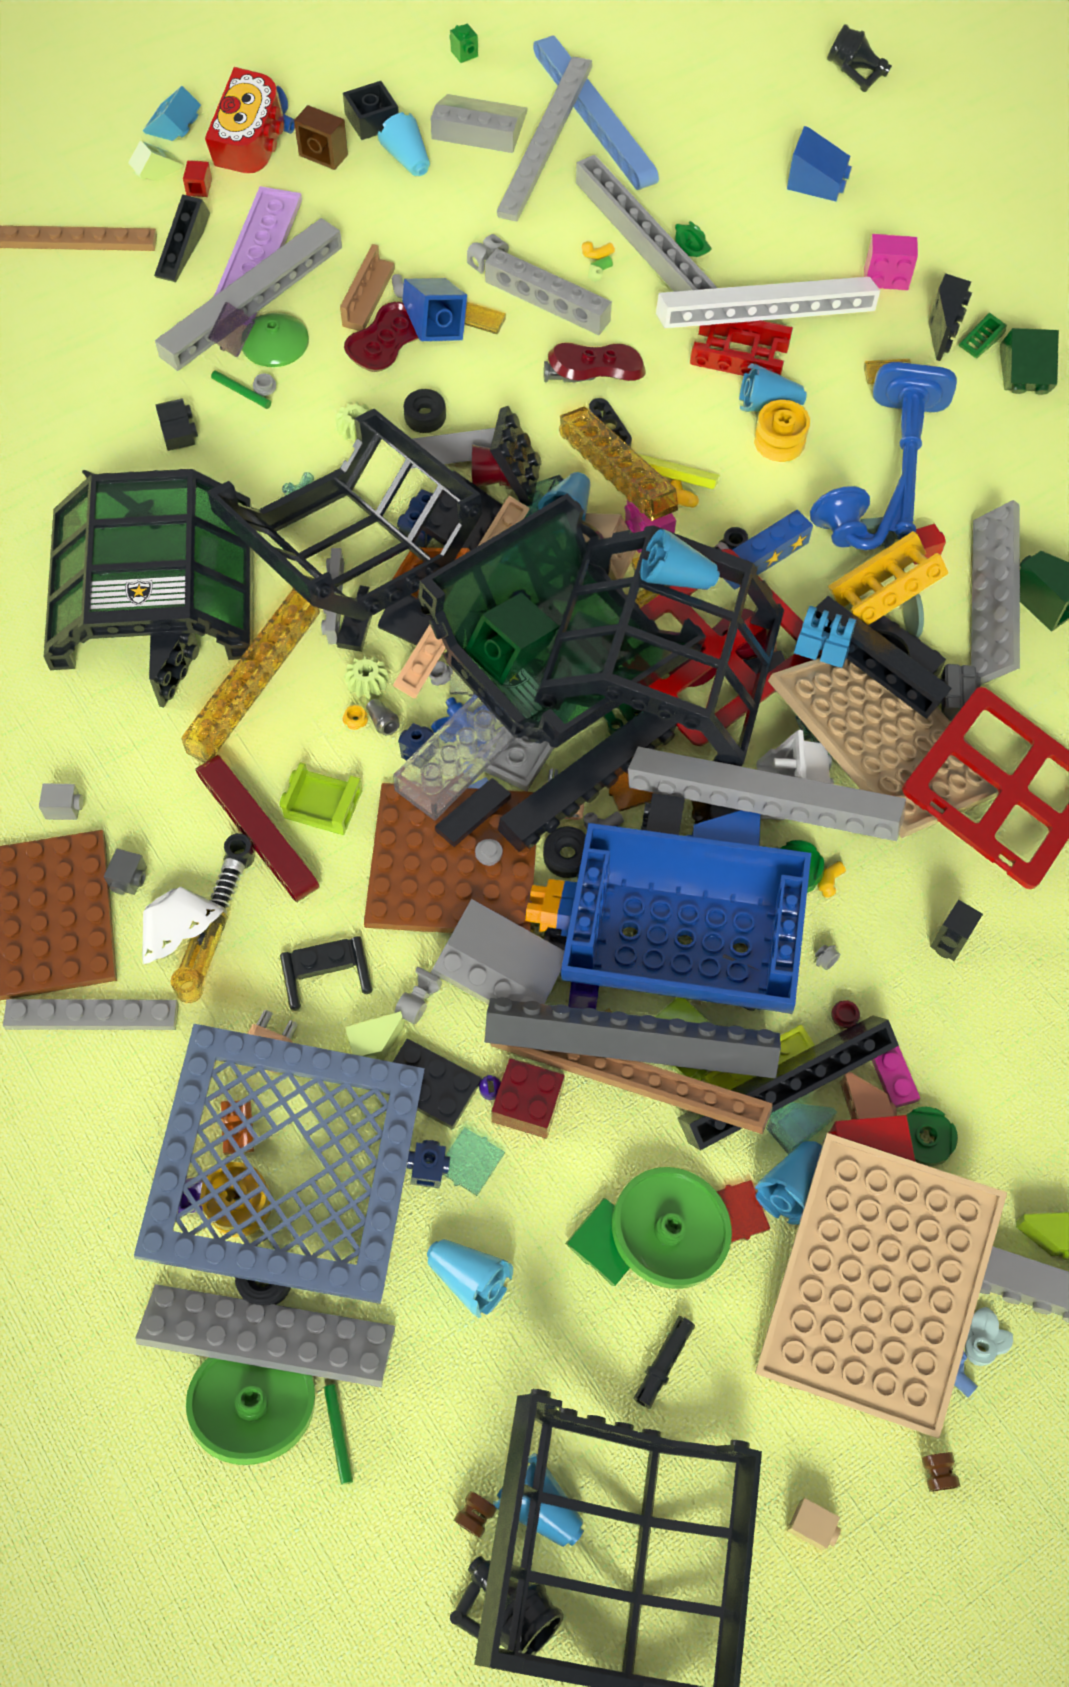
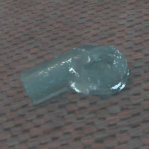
M304 472L299 484L285 483L282 487V492L286 496L313 482L314 476L309 472Z

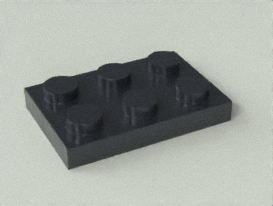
M407 1038L393 1062L425 1068L417 1111L454 1130L477 1091L482 1078Z

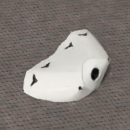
M183 887L174 888L158 897L146 906V909L143 911V964L168 956L177 949L182 939L196 937L201 934L210 923L221 915L224 911L223 908ZM207 909H215V911L210 912V914L206 916ZM192 920L194 922H199V924L194 925L192 929L189 928L192 924ZM163 940H171V943L166 944L165 947L162 948ZM147 948L153 951V953H148L147 956H145Z

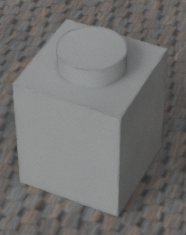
M43 783L39 809L46 820H77L79 810L83 809V795L79 794L75 784Z

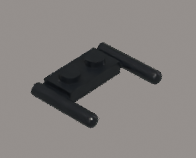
M360 936L353 937L350 940L342 939L293 950L292 953L284 952L280 954L289 1007L293 1011H297L301 1007L296 983L297 978L299 980L354 968L353 966L356 965L362 993L367 995L373 991L363 942Z

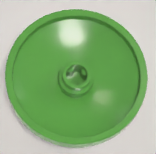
M659 1167L647 1170L633 1178L626 1185L617 1198L613 1209L612 1233L618 1252L632 1271L654 1285L669 1289H684L698 1285L711 1277L720 1268L728 1255L731 1245L732 1228L727 1208L719 1194L710 1184L689 1171L673 1167Z
M210 1357L195 1372L186 1396L187 1420L196 1442L211 1456L236 1465L264 1463L289 1451L307 1431L315 1409V1388L312 1375Z

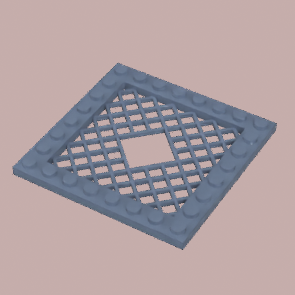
M193 1024L133 1256L134 1259L381 1304L425 1068ZM216 1060L225 1062L214 1069ZM235 1064L253 1067V1069L242 1075ZM230 1066L238 1078L224 1086L217 1073ZM265 1070L283 1074L271 1080ZM260 1072L267 1084L253 1091L246 1079ZM294 1076L310 1078L312 1080L300 1086ZM211 1078H213L220 1089L207 1097ZM289 1078L296 1090L283 1097L275 1085ZM323 1081L341 1085L330 1092ZM242 1083L249 1095L235 1103L228 1090ZM318 1083L325 1096L312 1103L304 1091ZM352 1087L370 1091L358 1097ZM271 1088L278 1101L265 1109L257 1096ZM347 1089L354 1101L341 1108L333 1096ZM380 1092L390 1094L388 1102ZM224 1094L231 1106L217 1114L210 1101ZM300 1094L308 1106L294 1114L287 1101ZM375 1094L383 1107L370 1114L363 1101ZM253 1099L261 1112L247 1120L239 1107ZM329 1099L337 1112L324 1120L316 1107ZM282 1105L290 1118L276 1125L269 1113ZM358 1105L366 1118L353 1126L345 1113ZM204 1106H206L213 1118L200 1125ZM235 1111L242 1124L228 1131L221 1119ZM312 1111L319 1124L306 1131L298 1119ZM386 1111L382 1131L374 1118ZM264 1116L272 1129L258 1137L251 1124ZM341 1117L349 1129L336 1137L327 1124ZM217 1122L224 1135L210 1143L202 1130ZM294 1122L325 1169L275 1201L244 1153ZM370 1122L378 1135L364 1142L357 1129ZM323 1127L331 1140L317 1148L310 1135ZM246 1128L254 1141L240 1149L232 1136ZM352 1133L361 1146L347 1154L339 1141ZM197 1134H199L206 1146L193 1154ZM228 1139L236 1152L221 1160L214 1147ZM381 1139L376 1159L369 1146ZM335 1145L343 1157L329 1165L322 1152ZM364 1150L372 1163L359 1171L351 1158ZM210 1151L217 1164L203 1172L195 1159ZM240 1157L247 1170L233 1178L225 1165ZM347 1162L355 1175L341 1183L333 1170ZM191 1163L199 1175L186 1183ZM221 1168L229 1181L215 1190L207 1176ZM375 1168L372 1187H370L363 1175ZM329 1173L337 1186L323 1194L315 1182ZM251 1174L259 1187L245 1195L237 1182ZM358 1179L367 1192L353 1200L345 1187ZM203 1180L210 1193L196 1202L188 1188ZM311 1185L319 1198L305 1207L297 1193ZM233 1186L241 1199L226 1207L218 1194ZM263 1191L271 1205L257 1213L249 1199ZM341 1191L349 1204L335 1212L327 1199ZM184 1192L192 1205L178 1213ZM370 1196L365 1218L357 1204ZM214 1197L222 1211L207 1219L199 1206ZM293 1197L301 1210L287 1219L279 1205ZM244 1203L252 1217L238 1225L230 1212ZM323 1203L331 1216L317 1224L309 1211ZM352 1208L361 1222L347 1230L339 1216ZM275 1209L283 1222L268 1231L261 1217ZM195 1210L203 1223L188 1232L181 1218ZM305 1215L313 1228L299 1237L290 1223ZM226 1216L234 1229L219 1238L211 1224ZM335 1220L343 1234L329 1242L321 1228ZM256 1221L264 1235L250 1243L242 1229ZM175 1223L178 1224L183 1233L174 1231ZM364 1226L359 1247L351 1234ZM207 1227L213 1238L195 1234ZM287 1227L295 1240L280 1249L272 1235ZM316 1232L325 1246L311 1255L302 1241ZM237 1233L244 1244L226 1240ZM347 1238L355 1252L341 1260L333 1246ZM268 1239L275 1250L257 1247V1245ZM299 1245L305 1255L287 1251ZM328 1250L335 1261L317 1257ZM358 1256L357 1265L348 1263Z

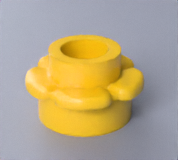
M352 705L345 710L342 720L349 729L357 730L367 724L368 718L366 717L368 714L361 706Z

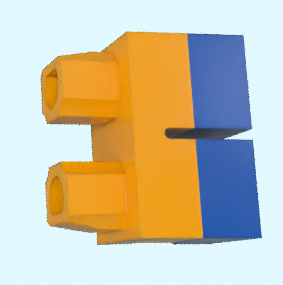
M548 879L547 887L532 885L530 901L532 903L527 904L525 921L540 923L539 932L546 931L548 927L561 929V936L567 937L577 882Z

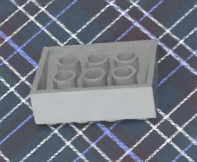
M446 94L436 103L431 115V137L433 140L513 153L528 107Z
M471 899L430 973L489 1005L490 998L497 999L500 997L513 1001H536L540 1004H545L561 971L564 950Z

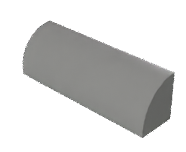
M495 428L413 438V440L443 464L472 461V444L491 448Z

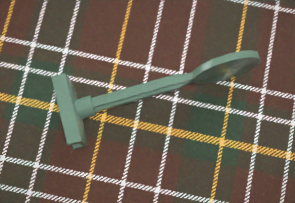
M883 517L861 519V522L867 526L868 533L875 534ZM894 531L888 532L886 539L881 544L885 549L894 544L895 539H898ZM919 593L903 603V618L906 631L918 638L921 636L924 626L923 604Z

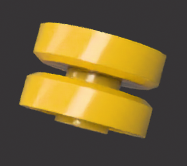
M781 399L766 404L759 412L754 444L757 451L763 457L778 462L791 461L800 456L805 449L810 427L808 412L800 404L790 400Z
M230 1162L225 1165L233 1178L247 1170L243 1162ZM221 1168L207 1176L215 1190L229 1181ZM254 1168V1170L256 1171V1173L258 1174V1176L260 1177V1179L262 1180V1182L264 1183V1185L266 1186V1188H267L268 1191L270 1192L269 1187H268V1185L266 1184L265 1179H264L263 1176L259 1173V1171H258L256 1168ZM251 1174L237 1182L245 1195L259 1187ZM204 1183L201 1188L200 1199L210 1193ZM233 1186L218 1194L226 1207L235 1203V1199L240 1198ZM263 1191L249 1199L257 1213L271 1205ZM214 1197L202 1205L203 1212L208 1219L222 1211ZM244 1203L230 1212L238 1225L252 1217ZM271 1211L261 1217L264 1224L268 1220ZM226 1216L212 1223L216 1230L224 1235L234 1229ZM255 1221L242 1229V1232L245 1236L254 1234L260 1227ZM236 1233L232 1237H239V1235Z

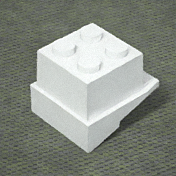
M797 730L779 747L770 749L756 763L757 770L834 784L833 778H830L829 773L832 765L831 755L828 754V751L821 743L804 741L803 730ZM760 815V819L784 820L783 818Z

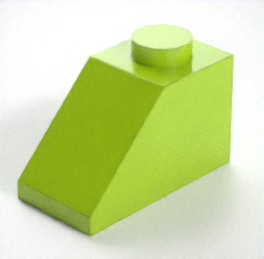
M1069 1212L1024 1214L1016 1221V1227L1049 1255L1062 1256L1063 1260H1069Z

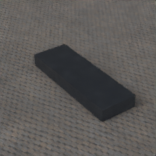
M491 778L435 826V831L455 847L509 801L511 793L494 778Z

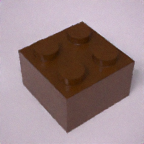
M307 105L294 120L299 156L336 170L348 156L345 121L343 118Z

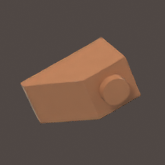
M851 1072L844 1074L840 1085L851 1120L897 1116L896 1107L893 1102L890 1103L887 1093Z

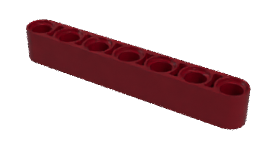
M219 755L214 756L195 768L202 783L239 831L250 839L253 849L296 903L320 888L318 881Z

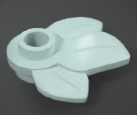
M988 1307L978 1309L973 1315L965 1344V1352L973 1364L978 1366L989 1365L995 1360L997 1355L1005 1354L1010 1350L1013 1344V1333L999 1329V1321L995 1313ZM977 1346L983 1347L986 1352L980 1351Z

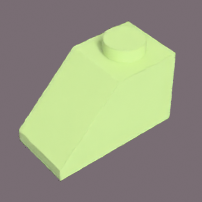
M141 140L129 161L130 166L135 170L134 173L143 180L149 178L157 181L181 169L183 166L172 152Z
M401 1011L345 1027L352 1054L384 1060L404 1028Z

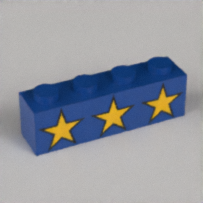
M797 509L734 548L733 551L740 558L754 563L758 569L756 574L759 575L807 545L810 540L813 524ZM724 579L734 590L740 587L739 584Z

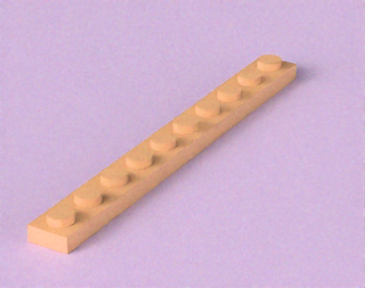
M508 496L479 545L523 520L530 508ZM502 554L480 566L485 581L489 578ZM472 572L455 582L444 601L443 611L453 634L457 631L480 593ZM431 625L428 626L393 684L395 688L416 699L446 649L442 639H436Z

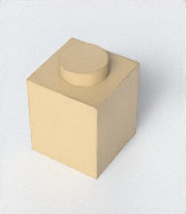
M803 1498L798 1503L787 1532L823 1551L828 1549L829 1545L835 1546L841 1533V1528L837 1526L840 1517Z

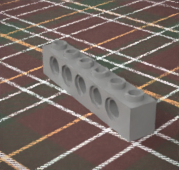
M498 248L485 261V282L596 335H600L611 322L612 301Z

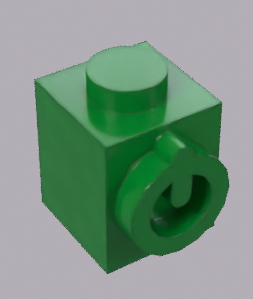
M467 23L460 26L456 25L454 29H451L449 36L451 52L456 59L463 63L478 57V35Z

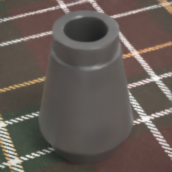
M378 699L368 702L366 709L376 731L384 736L395 733L400 725L399 717Z

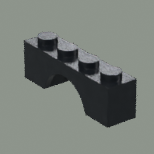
M882 616L868 625L935 676L941 673L946 658L938 651L931 649L921 642L918 637L911 635L901 628L898 623L891 621L886 616Z

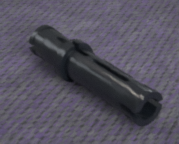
M677 1317L655 1361L645 1370L646 1376L633 1397L638 1404L643 1407L646 1406L647 1409H651L662 1386L667 1385L669 1381L668 1375L695 1328V1324L687 1318Z

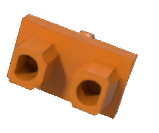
M221 1101V1112L231 1106L228 1101ZM251 1101L239 1107L247 1120L252 1117ZM235 1111L222 1118V1122L228 1131L242 1124ZM246 1128L232 1136L240 1149L254 1141ZM225 1140L223 1142L224 1155L235 1153L236 1151L229 1140ZM254 1147L247 1152H254Z

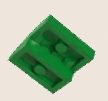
M603 1198L565 1244L585 1264L591 1265L611 1286H616L630 1267L622 1259L613 1238L612 1214L615 1205L606 1198Z

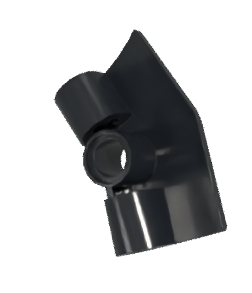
M410 594L385 608L378 622V628L417 646L430 625L429 620L433 618L428 607L422 606L419 598ZM465 617L454 634L461 648L465 629Z

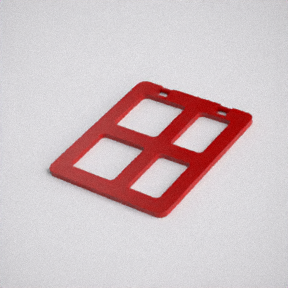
M721 550L723 552L739 557L733 550ZM678 586L669 587L687 595H692L699 590ZM772 590V598L776 604H781L784 609L780 626L797 642L803 621ZM658 595L640 608L653 621H656L665 613H671L682 625L689 618L706 635L703 644L705 650L702 653L720 659L726 635L719 636L691 606ZM751 616L744 621L754 636L765 630V628L750 623ZM737 629L728 665L751 696L757 675L735 652L747 643ZM615 634L602 636L601 646L608 654ZM624 635L616 662L633 651L627 643L632 637ZM820 650L817 659L821 658L823 650ZM793 654L767 674L760 703L776 692L774 687L768 682L773 673L814 659ZM641 657L635 659L636 663L631 667L629 665L623 667L625 671L643 673L650 668ZM691 660L668 678H660L648 687L679 698L677 696L678 693L713 667ZM738 695L714 714L727 729L744 716L748 708ZM677 723L678 730L693 745L703 746L709 742L701 731L691 730Z
M978 687L902 787L904 795L921 809L928 811L937 818L938 822L990 862L997 864L1007 872L1008 876L1026 889H1034L1041 883L1069 839V802L1062 813H1059L1028 789L1029 784L1047 758L1052 759L1069 772V750L990 690ZM983 710L990 712L1031 744L1030 750L1012 775L1004 772L964 741L965 734ZM950 755L956 757L999 792L979 823L971 821L929 788L930 781ZM932 801L933 803H935L937 806L943 809L944 812L940 813L938 810H936L934 807L930 805V802ZM1015 805L1023 808L1049 830L1029 862L1022 860L995 838L996 832ZM999 855H1003L1006 859L1012 862V866H1009L1007 863L999 858Z

